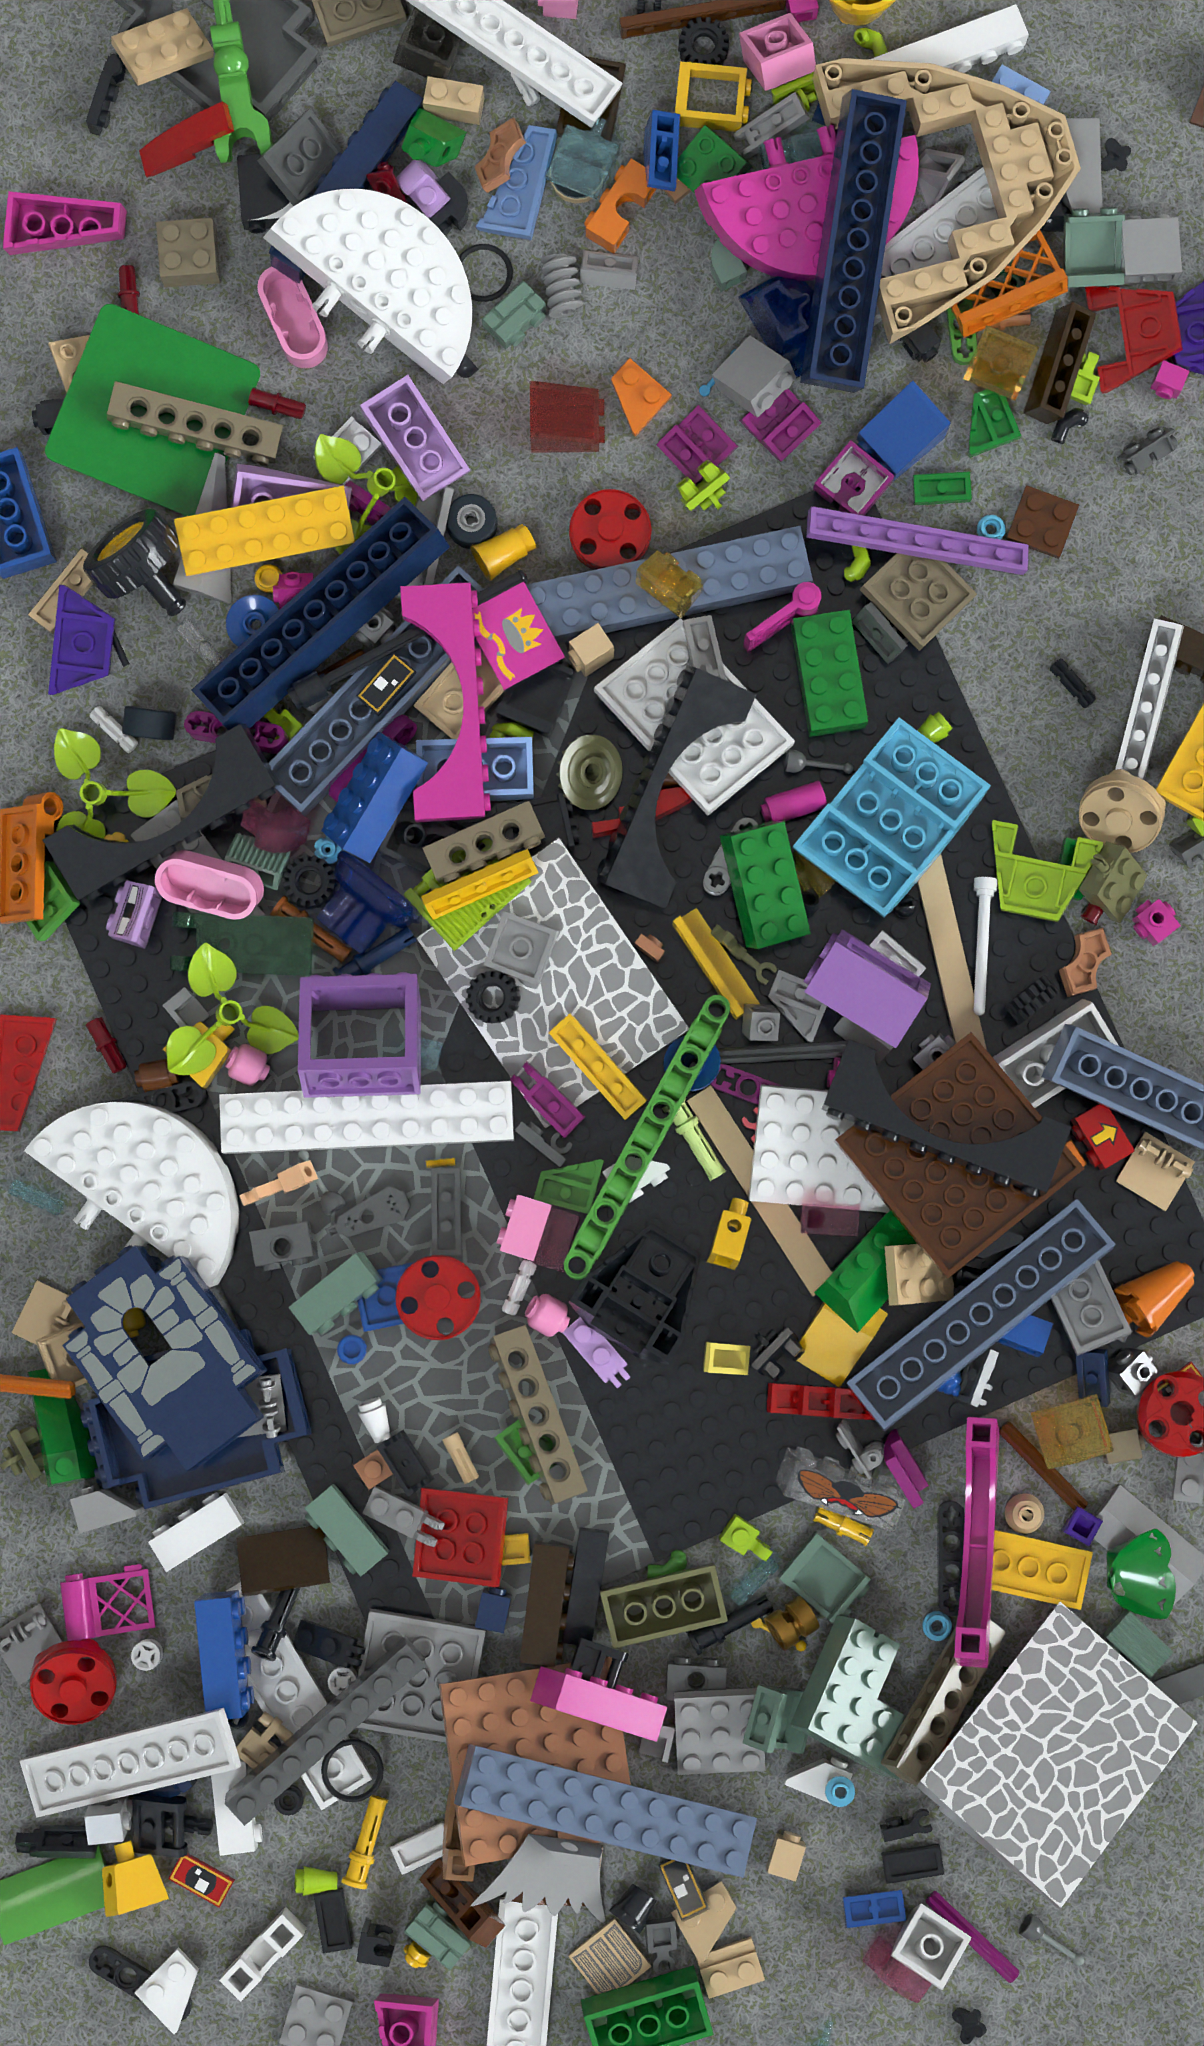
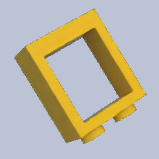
M680 61L675 113L680 114L679 126L703 128L706 125L712 130L732 132L739 130L742 123H747L749 106H744V96H750L752 79L746 78L747 68ZM690 77L739 82L735 115L687 110Z

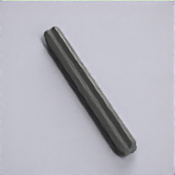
M848 1041L717 1049L720 1053L721 1064L841 1058Z

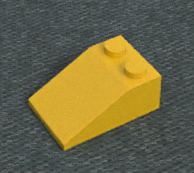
M823 1302L799 1340L805 1353L796 1361L840 1388L876 1335L888 1313L879 1308L864 1327L856 1333Z

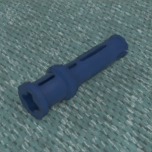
M405 926V928L363 955L356 953L351 961L340 968L334 967L332 970L336 976L341 974H350L352 976L368 975L372 973L371 969L412 943L417 942L409 927Z

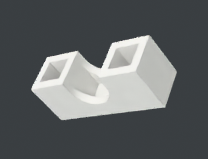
M285 1907L224 1971L219 1981L241 2002L262 1980V1977L270 1967L299 1941L307 1927Z

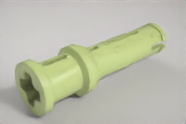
M684 1101L673 1121L676 1125L675 1131L679 1135H683L711 1181L725 1173L726 1170L717 1159L714 1151L698 1127V1117L692 1115ZM667 1106L662 1108L664 1112H668V1114H670V1110Z

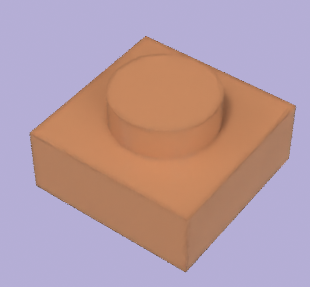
M641 934L634 944L637 949L656 963L659 962L665 952L661 949L663 944L651 934L648 937Z
M378 1449L353 1465L369 1490L393 1475Z

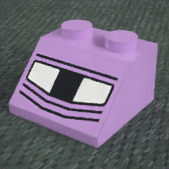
M126 881L124 887L120 886L115 902L118 903L115 914H110L106 925V930H109L108 936L112 939L145 949L162 900L158 890L153 886Z

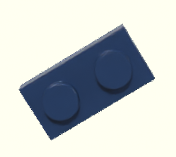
M1095 1348L1079 1356L1076 1355L1079 1405L1108 1407L1111 1402L1107 1349Z

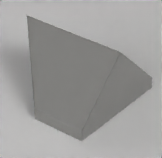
M927 148L920 155L917 183L927 210L943 199L957 180L966 160L963 155Z

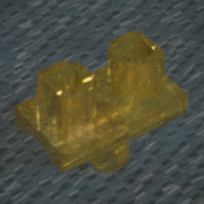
M795 851L792 855L797 861L795 869L803 890L806 892L813 886L819 897L825 895L836 881Z

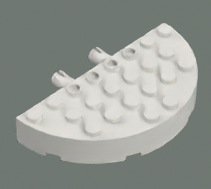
M340 189L317 194L303 200L282 215L263 238L325 288L318 299L312 304L316 312L325 303L319 314L327 317L336 302L340 300L370 325L362 338L357 342L361 349L370 340L364 351L372 354L382 338L385 337L442 384L453 377L460 366L470 339L472 326L471 293L467 276L456 251L440 229L424 214L402 200L387 194L363 189Z
M139 1102L98 1103L79 1108L56 1119L44 1128L26 1147L24 1151L86 1196V1203L73 1219L76 1224L81 1223V1228L89 1230L100 1211L105 1210L132 1230L133 1236L125 1247L129 1245L134 1247L136 1245L145 1248L147 1244H151L168 1257L173 1255L176 1257L184 1256L188 1258L207 1286L212 1287L219 1284L234 1253L233 1248L239 1229L238 1198L230 1171L217 1152V1148L191 1122L176 1113L150 1104Z

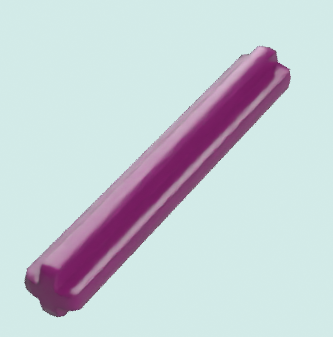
M933 1891L927 1897L926 1904L939 1916L972 1937L968 1944L1008 1983H1012L1020 1974L1019 1970L937 1891Z

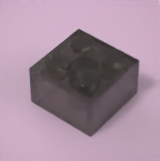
M414 7L398 43L393 63L425 78L429 76L448 79L464 40Z

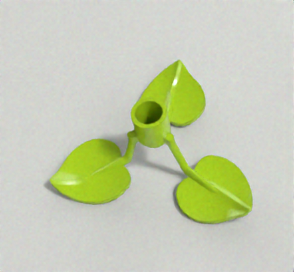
M324 434L318 436L314 456L317 469L324 479L339 485L343 484L348 476L351 479H368L367 489L373 497L361 516L359 523L351 519L355 541L372 527L364 525L365 520L379 497H383L389 491H395L394 497L397 503L406 497L415 506L418 494L398 466L392 471L388 468H379L374 473L368 471L367 473L355 474L354 472L361 465V455L358 448L343 438ZM352 544L337 546L335 548L337 552L341 555Z
M64 728L58 730L54 743V756L57 768L63 776L71 780L79 779L85 773L84 784L81 786L79 794L81 799L87 803L85 807L88 815L86 816L81 811H72L65 814L58 823L57 831L67 825L75 824L82 830L104 839L106 835L104 824L92 819L93 805H101L105 802L107 796H129L128 806L130 810L144 818L156 816L176 796V788L168 778L155 771L145 769L135 771L128 776L127 787L129 791L107 790L103 784L91 781V773L89 769L97 767L101 760V748L98 742L86 733Z
M208 943L202 944L193 955L188 968V982L196 995L207 997L214 993L216 999L220 1001L221 1005L217 1007L215 1012L217 1022L203 1035H201L197 1028L192 1026L180 1027L170 1035L166 1046L167 1069L173 1074H195L204 1070L212 1063L215 1058L216 1048L206 1038L221 1025L231 1026L240 1020L245 1026L250 1027L247 1032L249 1045L266 1054L279 1052L299 1039V1033L293 1022L277 1008L271 1006L257 1007L252 1012L250 1022L242 1014V1007L239 1003L233 1000L227 1001L225 997L220 995L219 992H225L234 985L237 977L236 967L227 955L216 950Z

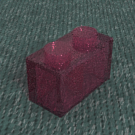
M551 1207L534 1264L561 1273L564 1272V1261L572 1247L571 1245L581 1219L580 1216Z

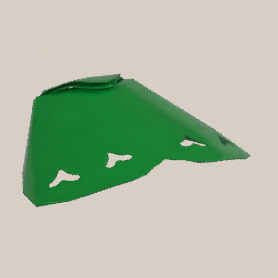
M1158 1529L1144 1532L1108 1550L1106 1554L1107 1587L1110 1588L1115 1601L1124 1609L1153 1619H1167L1173 1609L1176 1583L1175 1577L1168 1567L1171 1558V1547L1168 1539ZM1153 1533V1536L1157 1539L1149 1538V1536ZM1159 1547H1161V1556H1159L1158 1553L1154 1550H1157ZM1162 1577L1165 1578L1164 1584L1166 1585V1588L1159 1584ZM1115 1583H1121L1125 1591L1124 1596L1113 1593ZM1165 1598L1166 1601L1163 1604V1610H1161L1160 1606L1158 1605V1602H1161Z

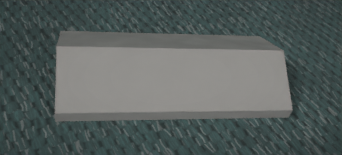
M1120 1484L1095 1513L1094 1516L1101 1519L1103 1523L1094 1539L1107 1550L1152 1529H1158L1165 1535L1171 1547V1558L1168 1567L1175 1577L1176 1583L1174 1605L1196 1584L1203 1573L1204 1555ZM1153 1533L1149 1536V1538L1157 1539L1153 1536ZM1159 1547L1157 1550L1154 1551L1157 1552L1159 1556H1161V1547ZM1162 1577L1159 1584L1166 1588V1585L1164 1584L1165 1578Z

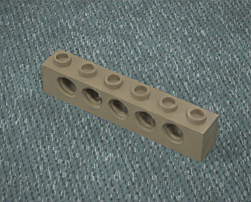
M117 381L114 383L107 411V420L111 421L114 427L126 430L129 426L140 429V433L151 437H156L157 434L168 436L169 441L178 444H184L185 441L195 443L197 448L204 451H212L213 448L222 450L224 455L231 458L249 457L252 458L251 461L253 463L268 466V463L275 464L283 425ZM141 405L146 408L147 412L141 417H136L131 413V409L134 406ZM163 413H170L175 417V420L170 424H163L160 422L159 416ZM191 420H198L202 423L203 427L201 430L194 432L187 428V424ZM225 427L231 434L226 439H220L215 435V430ZM249 434L257 437L258 443L254 446H247L242 440L243 437Z
M526 1325L493 1336L489 1340L491 1345L488 1346V1352L493 1362L497 1361L501 1372L498 1373V1379L503 1390L507 1389L511 1398L508 1401L509 1409L514 1418L518 1416L522 1427L518 1429L522 1443L524 1445L528 1444L532 1455L529 1456V1462L533 1472H538L542 1483L539 1484V1489L544 1501L549 1500L552 1506L587 1492L586 1484ZM510 1354L520 1356L522 1360L520 1368H513L509 1365L508 1356ZM526 1381L531 1385V1395L524 1396L519 1392V1382ZM530 1409H538L542 1413L541 1423L536 1424L529 1419ZM546 1436L552 1440L553 1447L551 1451H544L540 1448V1437ZM551 1464L561 1466L563 1469L561 1479H554L550 1475L549 1468Z
M991 1620L988 1664L994 1653L1000 1648L1001 1640L1006 1633ZM956 1627L881 1761L884 1767L905 1783L918 1785L935 1763L937 1757L945 1749V1743L952 1730L958 1725L959 1717L966 1704L971 1701L974 1694L973 1691L979 1680L987 1672V1668L957 1665L954 1658Z

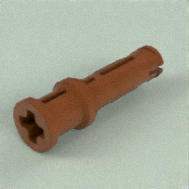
M285 895L278 901L269 915L273 919L277 917L288 925L292 933L300 932L341 964L352 951V948L346 946L328 931L309 919L310 915L306 910L301 911L288 902V897Z

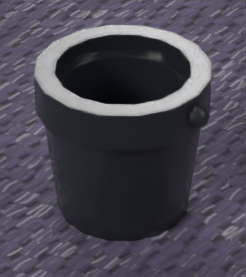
M632 1884L617 1903L613 1904L609 1912L640 1934L645 1927L644 1924L656 1900Z

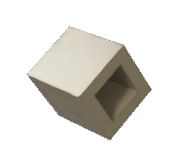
M1131 1427L1098 1434L1104 1463L1113 1464L1143 1458L1141 1450H1145V1442L1142 1433H1138L1136 1428Z

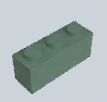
M363 1252L355 1253L289 1306V1309L309 1335L318 1332L320 1335H323L335 1325L333 1320L339 1315L345 1317L357 1308L355 1302L360 1298L368 1299L380 1289L377 1285L384 1279Z
M332 1484L304 1508L307 1511L305 1515L307 1521L313 1528L317 1529L320 1527L326 1534L324 1538L326 1544L334 1552L337 1550L341 1552L345 1557L342 1561L343 1564L353 1575L357 1572L361 1577L390 1552L335 1484Z

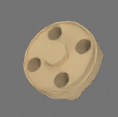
M1113 770L1109 775L1102 776L1093 781L1085 790L1079 806L1080 826L1088 839L1104 842V845L1106 841L1126 847L1130 853L1138 852L1148 847L1159 834L1165 817L1166 802L1148 782L1131 775L1125 770Z

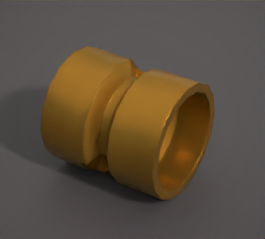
M797 1596L785 1604L784 1611L778 1609L764 1618L771 1635L784 1651L797 1644L799 1636L807 1637L820 1628L815 1614L801 1596Z

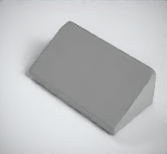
M583 250L580 284L635 290L639 257Z
M844 1016L833 1029L834 1032L846 1041L850 1039L877 1050L874 1056L876 1064H879L893 1048Z

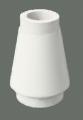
M380 1397L360 1403L358 1405L360 1410L358 1415L373 1438L374 1443L389 1439L391 1435L385 1403H382Z

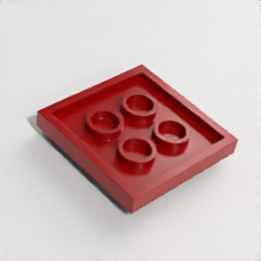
M426 1487L421 1488L420 1508L428 1511L427 1514L443 1521L445 1525L442 1530H437L425 1523L422 1524L420 1530L432 1535L438 1541L435 1547L416 1540L412 1577L500 1587L509 1497Z

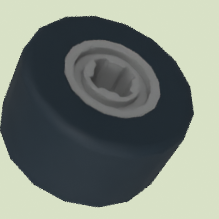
M466 494L458 497L451 503L447 519L448 534L456 544L462 548L470 549L471 546L487 541L495 536L498 525L495 509L489 500L481 495Z
M125 706L122 733L149 739L173 740L176 713L155 708Z

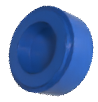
M348 1335L340 1340L337 1353L343 1362L356 1364L365 1358L367 1345L360 1336Z

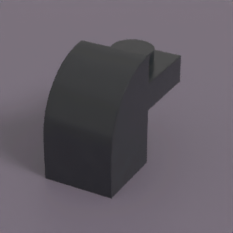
M449 172L438 180L437 183L451 199L430 218L445 236L452 229V223L461 231L466 225L469 216L466 191Z

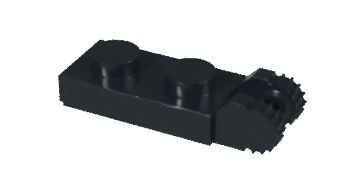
M117 53L110 54L106 58L107 61H105L86 118L88 129L94 135L100 136L102 128L108 127L111 115L108 109L111 102H116L119 92V86L116 84L123 81L126 68Z

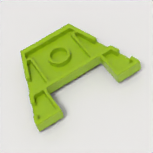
M993 820L992 831L1001 911L1058 922L1093 865L1091 859H1094L1093 856L1101 852L1104 842L1078 837L1072 865L1068 866L1014 855L1013 849L1018 825Z

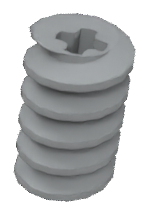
M551 254L542 257L540 260L544 264L542 272L546 275L543 281L548 286L545 293L547 297H550L547 300V305L551 308L549 316L552 318L572 316L577 308L584 305L582 301L574 299L582 294L581 290L573 289L574 286L580 284V280L571 278V276L578 273V269L569 267V265L577 261L576 258L566 254Z

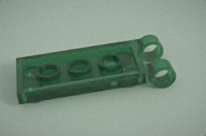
M172 912V927L197 928L196 951L202 944L208 943L232 960L237 973L312 975L314 918L248 915L245 918L234 920L214 914ZM223 938L230 940V947L227 949H223L220 945ZM170 956V970L188 971L192 957Z

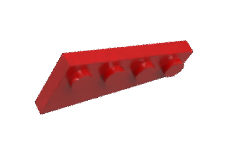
M0 1015V1131L20 1132L57 1021L56 1018Z

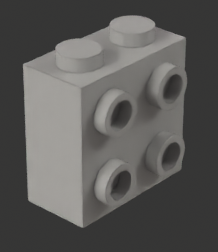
M1166 214L1156 215L1151 219L1129 216L1125 218V221H1122L1121 271L1124 272V284L1177 282L1182 273L1178 217L1170 218Z
M751 335L712 374L719 392L757 418L765 410L769 409L775 399L784 390L788 389L796 379L790 361Z

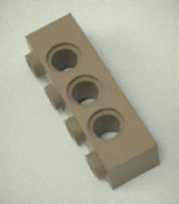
M527 801L423 847V850L439 884L445 882V885L456 881L462 874L468 871L474 873L487 866L488 862L495 859L501 861L514 854V851L522 847L531 849L541 843L540 840L545 838V835L530 801ZM510 827L519 829V835L513 840L505 838V832ZM491 839L493 845L490 850L485 852L478 850L481 840ZM462 850L466 852V858L463 862H452V855L456 851Z

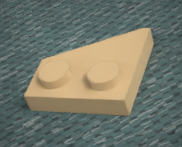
M722 1881L703 1892L710 1908L709 1910L684 1922L681 1921L677 1909L671 1912L700 1964L706 1961L716 1941H718L727 1923L737 1910L736 1904Z

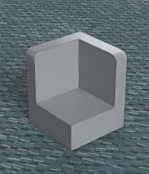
M186 987L162 1005L180 1027L194 1026L200 1021L204 1022L210 1016Z
M663 1722L657 1742L642 1737L639 1752L661 1758L662 1762L668 1763L675 1724Z

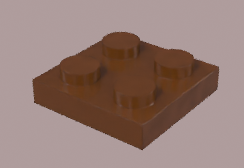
M1026 485L1006 540L1028 544L1030 549L1059 559L1079 504Z

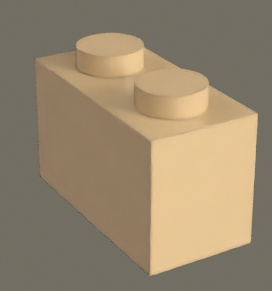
M428 76L423 108L441 119L480 125L485 99L484 88L482 85Z
M599 623L569 641L570 651L568 652V660L577 673L582 671L585 677L614 659V645Z

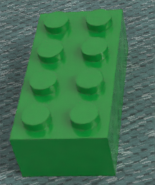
M850 610L793 618L791 631L809 737L866 728L868 716Z
M769 821L719 835L746 947L760 949L811 934L785 822Z

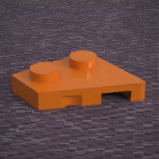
M631 358L611 378L622 410L635 437L672 398L671 393Z

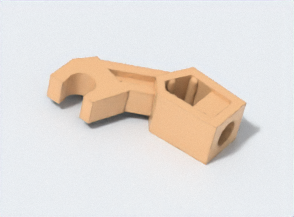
M311 1160L292 1166L278 1173V1179L239 1195L243 1206L262 1200L282 1190L284 1194L317 1180L318 1177Z

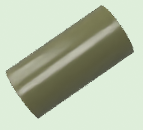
M714 1563L600 1590L613 1649L728 1622Z

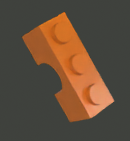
M632 158L626 166H620L614 177L616 182L613 187L605 189L599 200L601 205L596 212L591 211L584 223V226H586V237L615 254L629 232V222L617 213L618 207L625 202H634L645 208L657 189L647 187L645 166Z

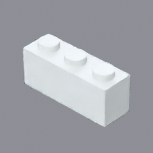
M218 1492L214 1493L202 1501L205 1506L197 1512L190 1508L177 1517L180 1522L170 1528L168 1524H165L152 1532L155 1538L148 1543L166 1572L245 1523L227 1493L219 1496Z
M241 1759L242 1766L239 1768L211 1775L220 1856L254 1852L258 1847V1842H262L261 1824H256L255 1817L244 1826L225 1805L226 1793L253 1770Z

